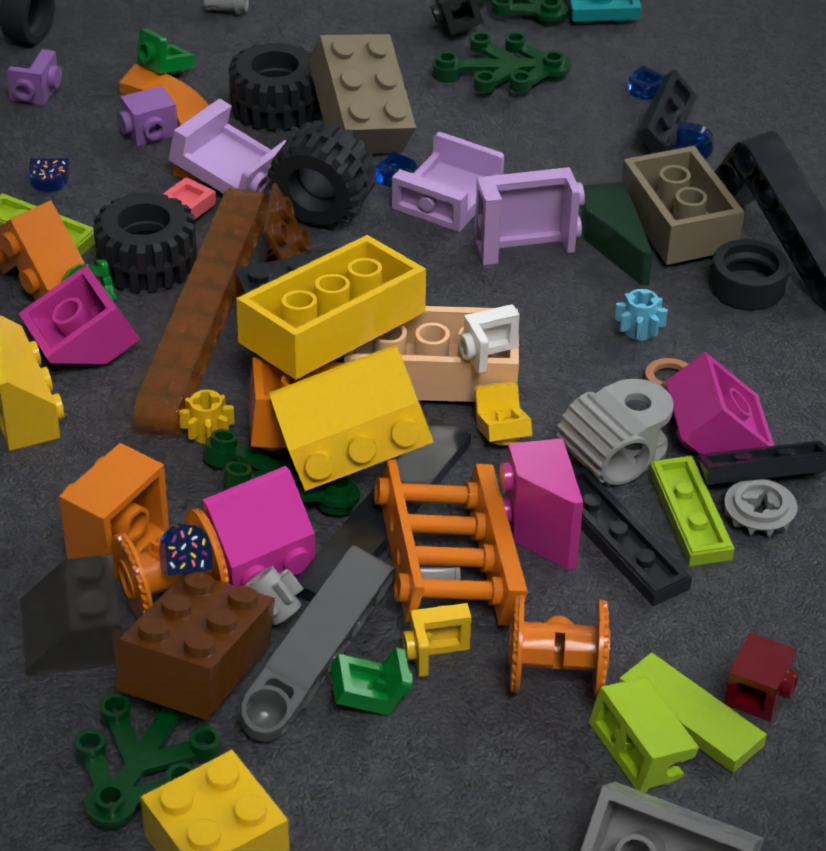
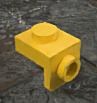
M514 381L480 385L474 388L477 428L489 442H493L496 445H508L519 442L520 437L532 436L531 418L520 408L518 385Z
M468 603L410 610V631L402 632V644L406 652L407 661L414 660L418 677L428 676L429 655L470 650L471 614Z

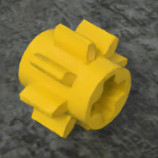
M213 390L195 392L190 398H185V409L179 410L180 428L188 429V439H194L202 444H205L206 439L211 436L213 431L218 429L229 430V425L235 423L234 406L226 405L225 395H220Z

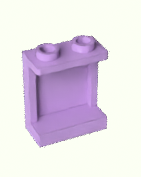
M219 98L174 130L168 160L242 205L254 195L259 196L269 185L272 180L268 177V170L272 166L270 163L286 140L271 150L229 125L231 105Z
M438 132L433 137L432 155L414 174L399 169L392 177V209L460 232L475 216L477 177L503 175L504 154Z
M570 167L477 177L474 244L482 265L497 264L499 248L558 241L562 243L566 254L575 253L576 238H580L582 234L578 211L579 206L584 205L585 195L582 183L576 182Z

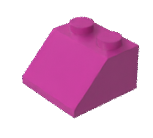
M87 265L18 313L50 363L107 364L141 340Z
M706 352L665 381L668 393L673 400L672 413L678 425L676 435L687 450H696L700 454L774 446L758 394Z
M563 438L508 444L507 463H501L500 478L503 491H505V496H502L514 542L566 569H577L583 500Z
M286 466L202 500L203 513L206 514L213 526L223 551L229 584L245 586L250 579L269 566H273L279 574L283 570L288 569L293 575H298L315 558V533L291 471Z

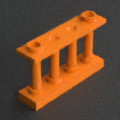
M396 459L387 460L383 477H377L375 481L374 501L376 505H381L393 565L396 568L394 598L396 602L402 603L405 622H410V610L419 609L421 598L487 600L488 605L494 606L498 625L510 626V621L513 618L515 596L524 595L525 602L528 591L494 466L491 464H475L471 482H465L464 486L401 483ZM406 502L463 504L464 509H469L471 517L408 514ZM412 533L471 535L472 540H477L479 548L415 546ZM420 565L479 567L480 572H485L487 581L422 579Z

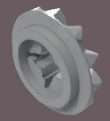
M766 479L740 481L729 488L726 493L725 516L732 518L735 528L746 526L750 536L755 531H763L770 537L775 530L786 532L790 522H795L798 508L796 499L787 488L776 482ZM762 501L765 502L766 509L763 513L754 511L757 506L761 505Z

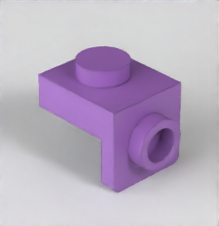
M42 49L30 69L10 66L6 72L9 97L12 101L45 105L54 89L60 86L62 80V69L60 66H57L56 51Z

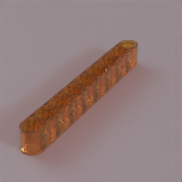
M233 188L226 189L137 395L133 413L135 429L173 435L181 434L183 428H180L179 410L185 409V398H190L199 390L236 297L234 269L248 266L264 227L268 210L267 193Z

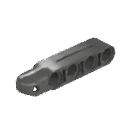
M355 545L350 547L245 694L241 705L240 724L244 732L251 739L260 742L273 741L280 738L287 731L299 712L307 707L331 673L330 665L338 653H345L387 592L396 572L395 567Z

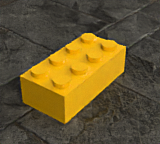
M369 235L363 236L236 298L238 342L297 380L425 313L426 268Z

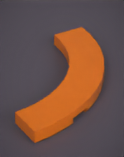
M134 64L119 82L120 93L124 95L163 86L176 103L178 127L209 106L201 95L182 81L166 73L158 74L138 64ZM173 164V176L183 179L187 177L193 181L205 183L178 165Z

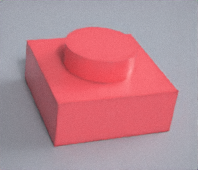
M187 177L163 193L168 195V198H177L182 201V205H187L191 209V214H194V219L216 204V191Z

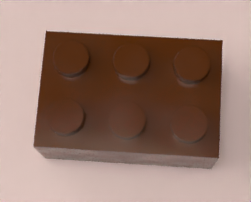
M187 570L119 638L115 690L207 720L270 647L275 598L257 593L256 590L250 587L235 586L213 579L206 573Z

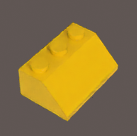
M0 315V430L7 447L11 451L60 438L58 420L65 418L64 408L60 395L58 393L51 394L53 392V385L48 368L39 367L41 365V356L36 341H28L21 325Z
M397 344L269 392L288 451L305 491L434 442Z

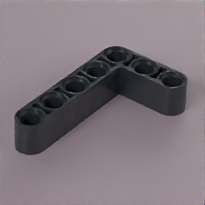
M767 131L737 142L715 170L716 175L740 207L756 200L813 299L819 307L826 310L825 209L778 133Z

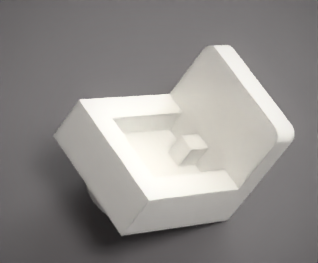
M511 304L464 315L463 334H460L458 338L459 349L462 357L465 360H470L478 374L487 372L488 355L517 348L519 313L514 305Z

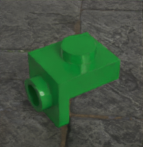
M141 29L139 31L137 64L158 74L166 73L170 76L178 75L181 70L194 68V54L173 44L167 45V39L164 36L149 29Z
M394 647L383 664L338 653L330 665L335 702L339 705L389 716L401 698L406 697L411 689L412 672L408 668L405 649Z

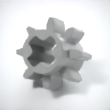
M269 566L250 579L245 585L246 587L253 588L257 593L275 598L273 626L288 619L302 605L295 595L304 588L288 569L283 570L279 574L273 566Z

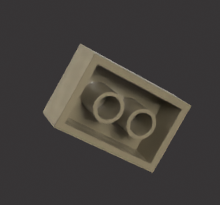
M390 34L320 35L308 63L326 126L333 122L339 124V129L343 131L349 129L354 133L352 136L357 141L361 139L366 144L364 150L371 152V154L403 153L416 129Z
M695 146L623 159L620 198L666 265L714 256V252L721 245L741 238L744 211Z

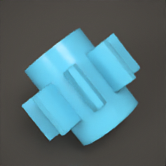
M636 289L629 294L626 293L624 303H616L615 320L620 322L619 331L625 332L629 338L634 340H647L652 336H658V328L665 327L668 309L662 308L663 299L661 297L658 298L654 292L647 289Z

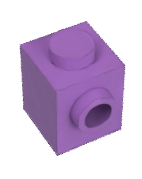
M163 86L120 96L122 112H118V123L122 133L128 134L137 147L173 137L174 130L178 127L176 103Z

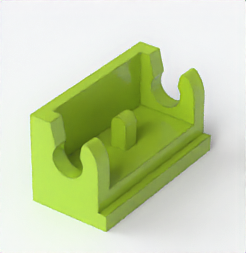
M643 677L600 688L588 722L634 788L645 793L648 792L649 788L665 785L683 777L684 772L681 768L672 765L696 757L699 746L649 679Z

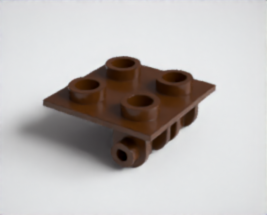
M277 183L272 185L263 234L269 243L266 262L290 258L295 255H305L311 249V239L305 227H300L290 198L283 196Z

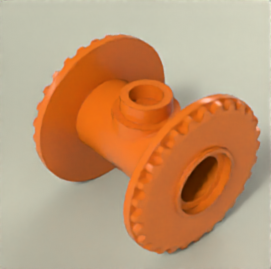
M191 509L187 512V538L181 539L179 534L174 531H163L155 534L151 538L148 550L137 553L134 544L125 532H119L113 536L112 551L117 575L128 605L137 620L153 605L151 595L168 590L187 570L206 573L213 579L229 583L228 571L220 542L213 526L202 510ZM198 536V538L191 540L192 537Z
M524 595L515 596L513 618L510 621L508 665H510V691L514 693L520 692L522 667L592 671L593 697L597 698L600 688L606 685L609 665L610 627L608 602L598 599L595 625L574 624L564 616H553L544 623L525 622Z

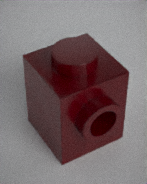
M749 633L730 670L724 704L771 722L782 697L790 700L797 686L800 672L793 669L797 649Z

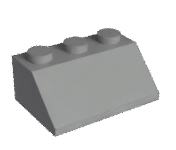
M612 782L603 785L581 851H760L764 838L618 782Z

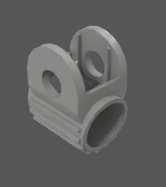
M643 379L620 380L602 388L597 393L587 392L579 396L569 405L566 412L561 415L562 420L557 425L559 432L556 436L559 439L563 438L566 449L601 483H605L607 486L611 484L616 486L625 484L648 471L651 461L665 459L668 442L660 428L665 426L672 417L673 400L666 389L654 382ZM630 400H641L646 402L649 408L636 411L628 408L625 403ZM642 443V448L639 450H629L624 448V446Z

